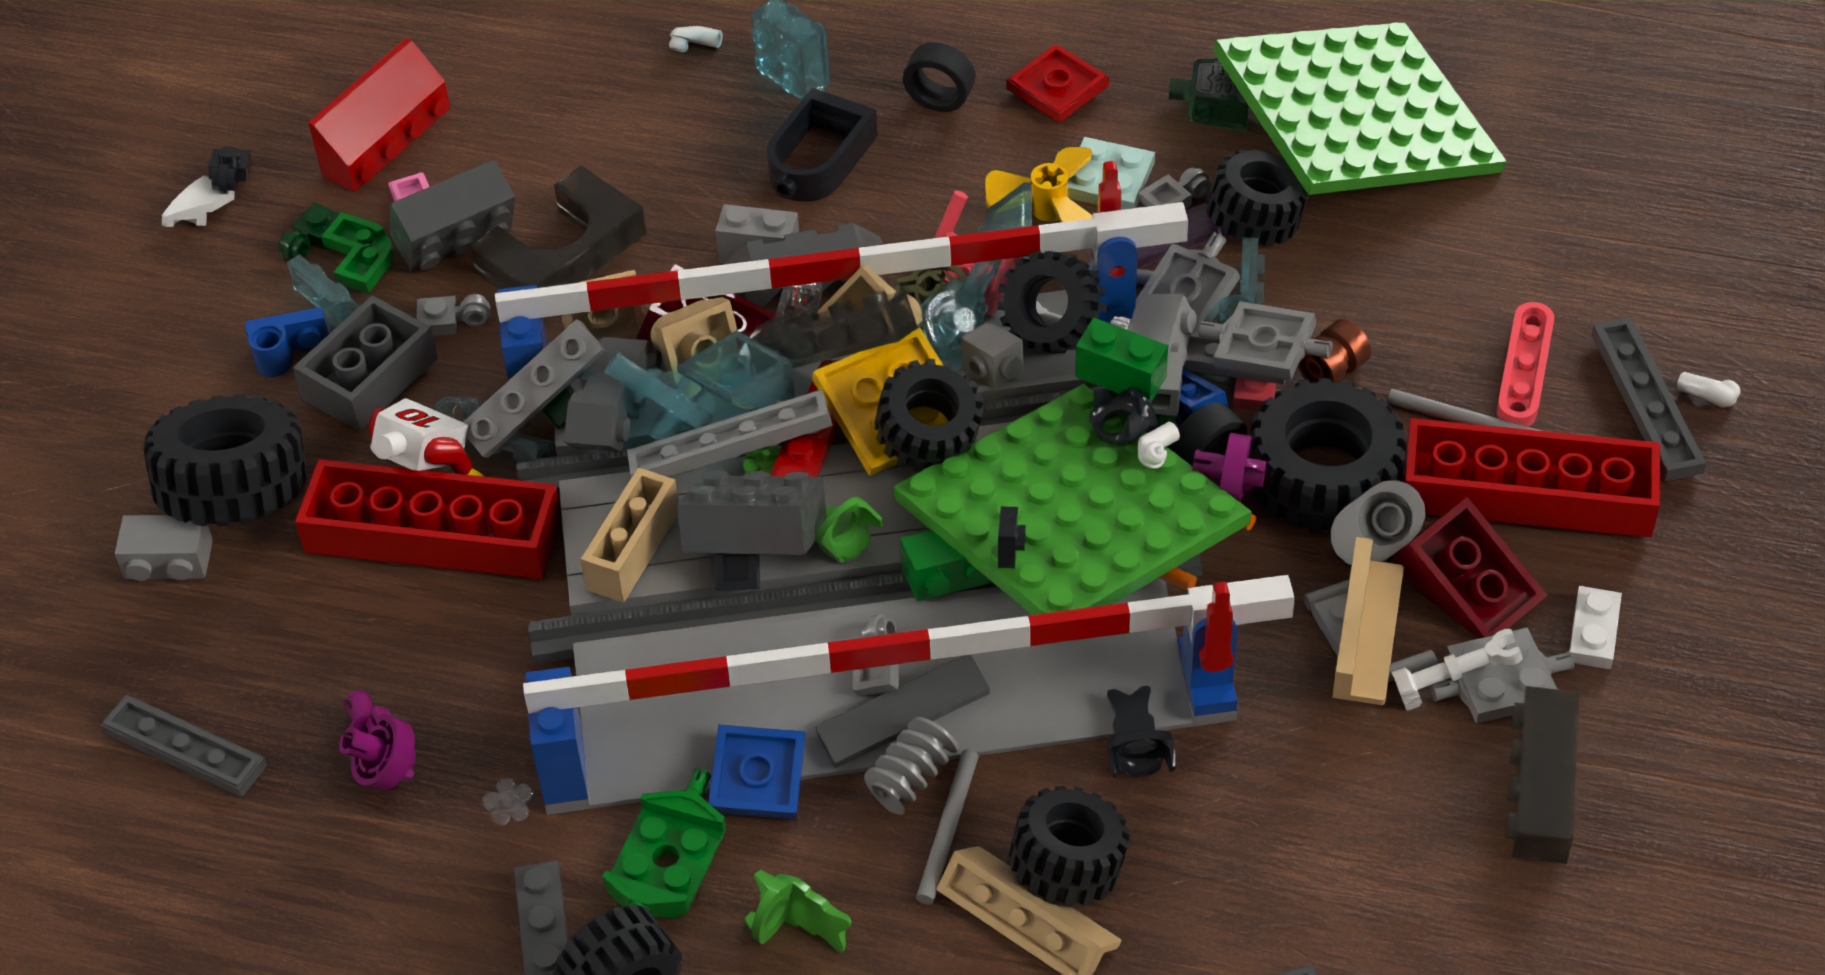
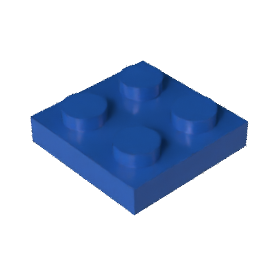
M718 724L708 803L722 814L797 820L806 741L805 731Z

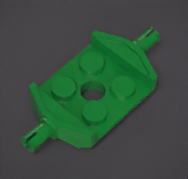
M695 768L686 789L682 791L675 790L642 794L640 798L642 809L612 871H605L602 876L605 889L617 903L624 907L635 904L637 907L642 905L654 917L675 919L688 913L726 831L725 817L701 797L708 781L711 779V774L703 769L700 775V768ZM670 854L678 858L674 865L666 868L655 864L656 860L663 855Z

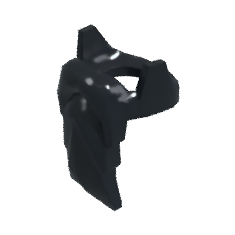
M1105 386L1094 390V405L1089 421L1094 433L1106 443L1114 446H1127L1135 442L1145 432L1149 433L1159 427L1155 411L1149 399L1144 394H1141L1139 390L1126 388L1116 397H1112ZM1118 414H1126L1128 416L1122 432L1109 433L1103 429L1105 421L1110 417Z
M1141 686L1131 695L1116 689H1111L1107 692V698L1115 713L1112 725L1115 737L1107 741L1113 778H1117V767L1123 775L1128 777L1153 775L1161 769L1164 759L1170 772L1175 771L1177 767L1173 734L1169 731L1155 730L1154 717L1149 714L1148 701L1151 693L1149 686Z

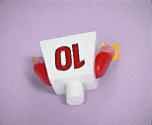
M407 398L387 409L378 408L371 414L369 434L372 437L370 448L378 458L389 459L416 471L450 465L455 474L484 477L482 473L472 468L473 464L464 450L469 428L468 424Z

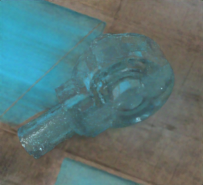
M992 261L975 263L964 282L957 279L950 281L943 292L928 297L920 306L923 321L917 328H921L939 358L951 360L962 357L961 349L952 350L951 348L961 345L960 337L984 324L983 316L988 310V305L986 303L982 304L985 302L983 294L999 272L996 265H993L990 271L988 270L993 263ZM943 308H946L945 310L942 311L941 315L939 316L940 311H941Z
M619 351L613 355L604 370L605 374H609L633 391L634 402L639 403L645 397L662 410L651 428L646 432V435L655 441L674 436L682 423L691 429L709 425L715 414L716 403L713 396L696 382L678 372H663L657 367L653 370L650 368L647 371L623 356Z

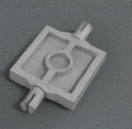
M1216 232L1211 234L1212 236L1203 250L1186 249L1172 243L1140 293L1184 294L1191 309L1196 313L1197 326L1195 331H1198L1202 320L1206 322L1213 321L1240 278L1237 269L1220 263L1216 258L1223 245L1227 242L1224 236Z
M1239 301L1234 314L1225 323L1218 324L1202 320L1198 327L1199 337L1220 340L1213 356L1215 368L1290 381L1304 356L1308 354L1330 358L1333 348L1332 341L1310 339L1316 327L1315 313Z
M1528 627L1514 630L1512 632L1516 642L1504 646L1503 650H1510L1519 646L1523 658L1522 661L1511 666L1489 663L1462 673L1463 678L1456 681L1451 679L1430 685V695L1433 697L1434 702L1454 696L1460 697L1469 707L1476 724L1558 705L1560 697L1551 674L1574 669V660L1569 651L1545 657L1538 650ZM1493 636L1447 646L1445 657L1454 654L1456 658L1483 648L1487 642L1492 640Z

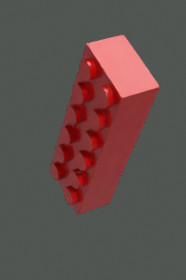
M1410 418L1403 483L1409 484L1420 494L1425 504L1426 515L1441 516L1461 500L1468 497L1487 521L1652 538L1660 508V442Z
M318 459L295 524L304 553L543 579L562 513L556 484L426 470L416 471L407 468Z

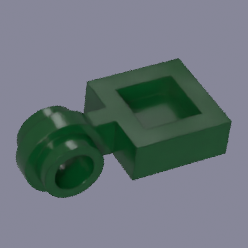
M314 202L291 225L293 231L284 233L280 238L278 249L282 256L292 262L295 259L302 261L309 254L311 244L324 249L321 236L340 213Z

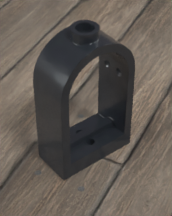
M812 87L768 143L769 177L775 192L784 199L800 202L816 201L832 194L878 137L876 109ZM813 125L846 137L831 158L819 167L797 170L783 165Z

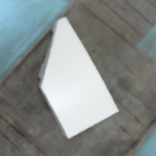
M202 176L190 184L172 201L162 214V226L174 227V224L180 220H187L195 223L196 226H205L207 212H213L234 200V191H229L228 194H220L219 190H212V179Z

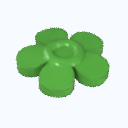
M779 445L766 446L764 450L760 448L745 453L747 459L743 461V471L746 474L763 471L770 475L781 447Z

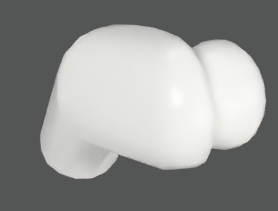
M1683 372L1677 382L1679 391L1701 397L1722 408L1734 405L1740 395L1738 384L1732 380L1721 382Z
M1167 422L1139 438L1138 458L1142 465L1150 469L1159 468L1163 465L1167 457V450L1164 451V448L1180 438L1179 430L1175 424Z

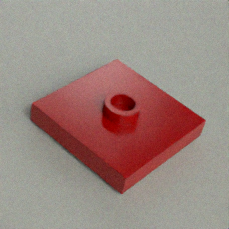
M1054 44L1006 80L1007 90L1059 123L1109 86V76L1057 44Z

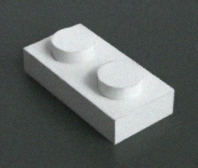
M1579 586L1569 648L1574 663L1611 670L1622 593Z

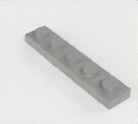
M821 389L629 449L627 454L631 478L637 468L667 477L686 471L698 470L705 465L736 458L753 450L766 446H775L782 441L805 434H813L821 429L830 427L832 422L823 390Z

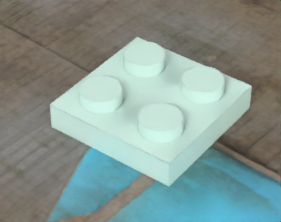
M1084 137L1080 147L1090 148L1092 150V158L1068 179V198L1098 205V185L1103 182V163L1115 161L1118 170V181L1122 191L1121 210L1136 208L1139 202V192L1144 189L1154 166L1155 152Z

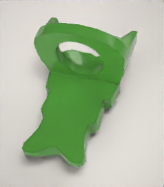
M858 496L848 499L839 507L826 504L827 518L820 526L815 541L827 557L834 558L841 564L852 561L861 552L865 551L870 544L871 533L868 523L881 528L883 526V518Z
M761 869L754 874V879L760 891V903L756 913L751 911L744 919V922L751 929L754 940L760 944L766 943L780 926L786 922L796 928L800 926L812 935L818 934L839 953L845 951V930L852 923L847 914L837 910L826 898L813 892L811 887L800 878L783 873L773 876Z

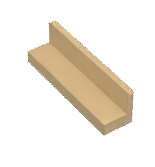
M1356 537L1332 698L1383 705L1386 700L1404 567L1400 564L1370 560L1373 539Z
M976 846L954 851L936 890L1062 975H1093L1103 954L1118 949L1121 943L1120 938L1073 907L1064 906L1063 902L1055 901L1052 904L1046 902V897L1040 894L1038 896L1028 892L1029 886L1021 885L1016 879L1017 872L1011 871L1009 865L983 848Z

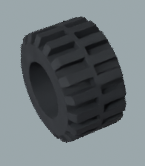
M1243 149L1236 151V154L1230 153L1226 155L1224 160L1220 161L1208 197L1207 213L1212 217V223L1215 226L1221 227L1220 231L1225 235L1233 236L1234 240L1239 242L1245 241L1249 245L1258 246V244L1273 246L1274 242L1282 244L1286 242L1287 238H1292L1295 235L1309 195L1283 156L1279 157L1274 155V152H1262L1259 149H1251L1250 151Z
M1045 251V253L1034 252L1029 254L1030 259L1020 258L1015 262L1018 268L1016 270L1008 269L1004 275L1009 279L1007 285L1000 284L998 292L1004 293L1003 301H997V310H1004L1005 315L1000 317L1002 326L1010 327L1011 329L1008 332L1022 339L1024 347L1035 349V351L1066 353L1067 349L1076 350L1077 343L1092 319H1098L1099 311L1106 312L1107 304L1100 303V297L1106 295L1105 288L1098 286L1096 283L1101 278L1097 272L1089 270L1090 265L1085 261L1054 251ZM1058 279L1066 289L1068 305L1063 317L1057 323L1047 326L1042 322L1037 313L1036 300L1040 289L1047 282Z
M926 359L925 364L920 365L918 360L909 362L908 369H905L903 366L897 368L894 371L893 377L889 376L885 381L876 411L874 428L878 430L876 438L879 445L886 444L884 453L889 458L893 456L898 457L897 464L905 468L907 464L914 466V472H921L923 468L943 463L949 457H959L963 452L970 449L971 444L975 443L983 416V410H981L983 400L982 395L976 394L978 386L974 380L967 382V373L961 368L956 372L951 369L952 364L946 361L941 366L935 364V359ZM921 406L931 407L940 411L949 422L940 426L925 425L914 419L908 410Z
M1055 786L1054 791L1048 788L1039 790L1037 796L1031 795L1026 800L1025 806H1022L1019 812L1009 849L1011 871L1017 872L1016 879L1021 885L1029 886L1028 892L1035 896L1040 894L1046 897V902L1052 904L1055 901L1063 902L1064 906L1074 907V904L1079 902L1082 906L1091 905L1093 899L1101 901L1107 897L1108 891L1112 892L1116 886L1129 846L1130 831L1125 826L1126 819L1123 814L1115 813L1116 806L1112 802H1104L1101 800L1102 796L1095 792L1091 794L1083 792L1084 788L1074 786L1072 790L1067 789L1065 786Z
M635 904L626 905L623 908L611 909L605 914L602 913L578 930L565 944V949L559 953L556 960L558 964L554 967V975H678L682 967L680 962L683 958L682 953L679 951L680 949L653 914L642 905L637 907Z

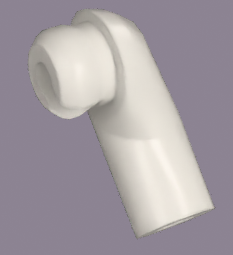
M702 26L677 27L669 35L671 37L669 47L674 51L685 52L688 50V43L691 42L719 48L723 34L721 30Z

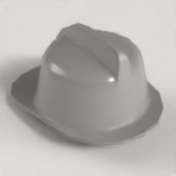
M1393 480L1383 481L1373 486L1347 505L1335 517L1331 527V543L1336 554L1347 564L1352 565L1356 537L1373 539L1370 560L1384 562L1410 543L1422 530L1425 521V504L1420 494L1409 484Z

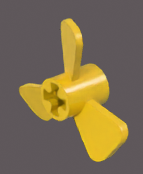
M1086 147L1064 148L1057 153L1054 163H1044L1035 167L1031 172V178L999 170L991 171L985 179L986 205L988 209L999 213L1031 203L1032 214L1042 221L1053 222L1059 220L1061 223L1092 219L1093 216L1068 198V179L1091 160L1092 150Z

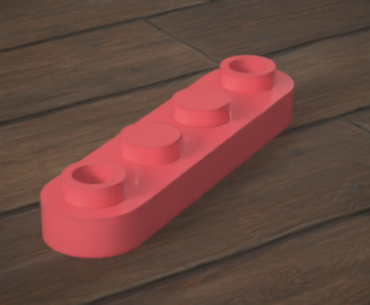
M1527 302L1520 305L1515 311L1496 411L1499 419L1524 426L1532 425L1537 418L1555 318L1553 311L1542 303Z

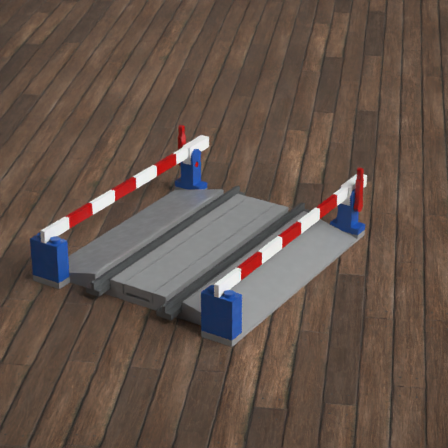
M1107 161L1103 163V182L1098 185V213H1093L1092 219L538 288L537 285L497 289L498 293H495V302L500 322L501 347L508 381L548 345L543 317L850 279L864 264L877 275L1026 257L1034 252H1066L1091 248L1090 271L1097 272L1101 279L1096 283L1098 286H1103L1106 293L1105 296L1100 297V303L1107 304L1106 312L1099 311L1098 319L1110 323L1115 316L1132 319L1136 307V248L1186 242L1188 218L1183 202L1121 210L1122 191L1118 181L1116 162ZM1066 290L1038 293L1037 301L1048 312L1063 316L1068 305V295ZM971 305L967 315L951 327L932 328L922 323L916 327L921 328L942 364L944 361L951 363V369L956 372L960 368L962 369L960 337L988 321L997 324L1007 331L1011 329L1010 327L1002 326L1000 317L1005 315L1004 310H997L995 315L991 316L982 312L980 305ZM820 321L773 327L754 366L747 367V374L682 402L676 399L662 357L661 372L659 376H655L654 387L645 386L646 402L645 406L639 409L638 419L629 418L630 435L628 441L623 442L622 452L575 449L563 442L565 426L559 430L555 426V443L558 456L516 464L518 480L556 484L558 497L560 496L569 605L571 610L570 616L529 622L530 625H528L534 665L571 658L575 660L576 676L574 677L571 676L570 667L526 672V683H523L524 697L529 715L531 748L547 815L640 802V798L644 793L682 791L686 789L695 768H700V775L703 769L708 771L712 778L718 724L805 731L806 741L801 780L868 771L869 768L875 767V762L881 755H886L888 746L893 742H897V739L835 768L815 729L816 726L884 694L879 693L861 697L852 691L853 670L899 664V686L959 657L971 654L990 688V694L933 721L948 731L958 742L959 749L956 753L943 749L949 760L959 759L962 751L965 749L973 750L981 756L1113 738L1115 735L1112 725L1115 713L1107 698V692L1111 689L1131 695L1141 686H1149L1151 693L1148 701V711L1154 717L1155 730H1171L1236 721L1238 700L1233 684L1238 632L1236 625L1292 618L1295 597L1288 575L1230 583L1218 582L1214 585L1188 588L1187 595L1169 597L1166 581L1157 578L1112 605L1031 615L994 583L917 602L901 569L900 538L930 531V529L893 499V486L919 472H914V466L907 464L905 468L895 465L869 476L842 429L839 427L818 477H823L825 502L828 506L839 507L848 499L858 496L883 518V526L881 528L868 523L871 533L870 544L854 560L841 564L836 559L827 557L815 541L805 555L759 554L760 590L717 591L715 590V553H682L679 518L677 516L624 603L586 591L580 559L631 479L627 450L807 394L812 383L813 371L818 369L822 359L841 360L851 356ZM1023 346L1024 372L1006 381L996 389L967 373L966 381L974 380L978 386L976 394L982 395L983 400L981 408L983 416L975 442L1082 384L1092 391L1096 390L1097 385L1075 377L1076 350L1067 349L1066 353L1035 351V349ZM580 378L570 383L576 392H582L583 386H581ZM541 410L531 420L545 419L548 417ZM782 441L777 445H779L782 449L785 441ZM745 453L736 458L705 465L698 470L686 471L670 476V478L676 480L679 502L706 473L725 471L728 473V476H744L746 473L742 469V464L747 459ZM1200 555L1194 556L1177 566V568L1194 576H1202ZM882 614L894 620L897 633L863 638L862 626L871 616ZM1184 626L1183 637H1178L1177 641L1175 627ZM711 779L708 781L703 793H710Z

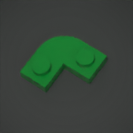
M341 212L321 236L324 247L347 254L333 272L338 284L369 294L393 261L394 251L392 243L386 236L384 228L377 223Z

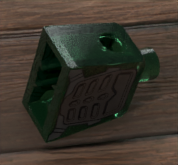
M1217 58L1197 59L1194 61L1192 79L1170 78L1169 100L1190 101L1189 119L1192 122L1247 132L1249 105Z

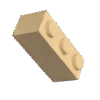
M637 468L580 559L586 591L622 603L626 601L678 516L677 504L679 499L675 479Z

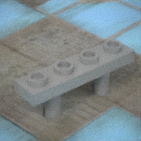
M576 319L463 421V423L469 425L466 437L482 457H490L517 431L526 429L530 420L575 379L581 378L584 370L603 355L606 350L582 321Z

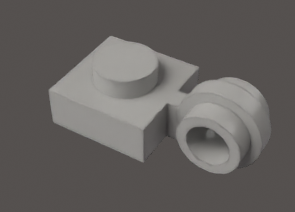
M1189 168L1181 175L1179 182H1177L1167 174L1139 192V203L1144 207L1183 202L1186 209L1192 205L1193 197L1199 199L1207 194L1211 187L1209 175L1200 168Z
M480 294L466 296L460 303V306H457L455 295L417 299V320L430 326L433 336L457 334L458 322H465L470 326H480L490 317V304Z
M882 614L871 616L862 626L863 638L897 633L894 620ZM899 664L853 670L852 691L861 697L898 690Z

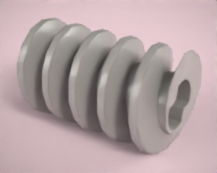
M922 717L912 718L908 723V729L902 730L897 736V742H893L888 746L886 755H881L876 760L875 767L869 768L865 773V783L872 795L882 806L892 813L903 815L905 808L899 799L907 803H913L916 800V796L910 787L912 786L917 790L923 791L927 787V783L921 774L934 778L938 771L932 761L945 766L949 759L943 749L956 753L959 749L958 742L937 723Z

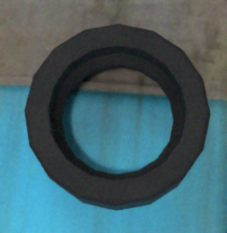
M928 42L918 46L912 53L904 68L902 81L907 93L921 106L939 112H951L959 109L966 102L974 86L976 73L973 64L967 56L955 47L940 42ZM922 68H934L944 72L954 81L956 87H945L935 83L926 76Z
M1210 403L1199 408L1178 428L1180 438L1170 444L1169 449L1193 466L1196 450L1225 455L1230 433L1247 435V426L1223 403Z

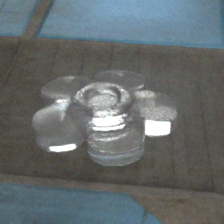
M503 778L496 785L499 794L488 792L483 798L485 809L493 811L490 816L491 821L498 826H504L510 821L511 816L515 821H522L529 815L530 809L525 803L531 800L533 792L529 785L525 783L519 784L516 787L513 779Z

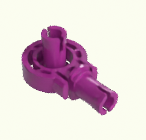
M1230 433L1226 454L1221 455L1196 450L1192 471L1197 470L1206 477L1215 478L1220 490L1226 491L1241 503L1243 496L1250 492L1254 486H1263L1267 461L1250 458L1252 436Z
M358 690L350 693L347 697L350 699L353 708L346 699L344 700V708L352 722L345 732L353 737L342 734L339 741V751L344 755L351 756V771L355 781L360 785L378 791H388L395 787L401 779L411 780L415 774L412 767L415 763L416 753L414 750V732L410 724L393 717L390 711L384 707H374L367 692Z

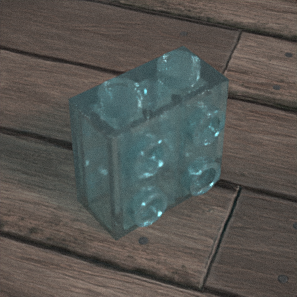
M770 0L751 13V35L755 54L754 63L761 74L769 76L780 84L786 92L794 94L801 100L812 87L822 90L830 85L828 35L826 29L820 23L814 22L801 13L796 6L790 5L784 0Z

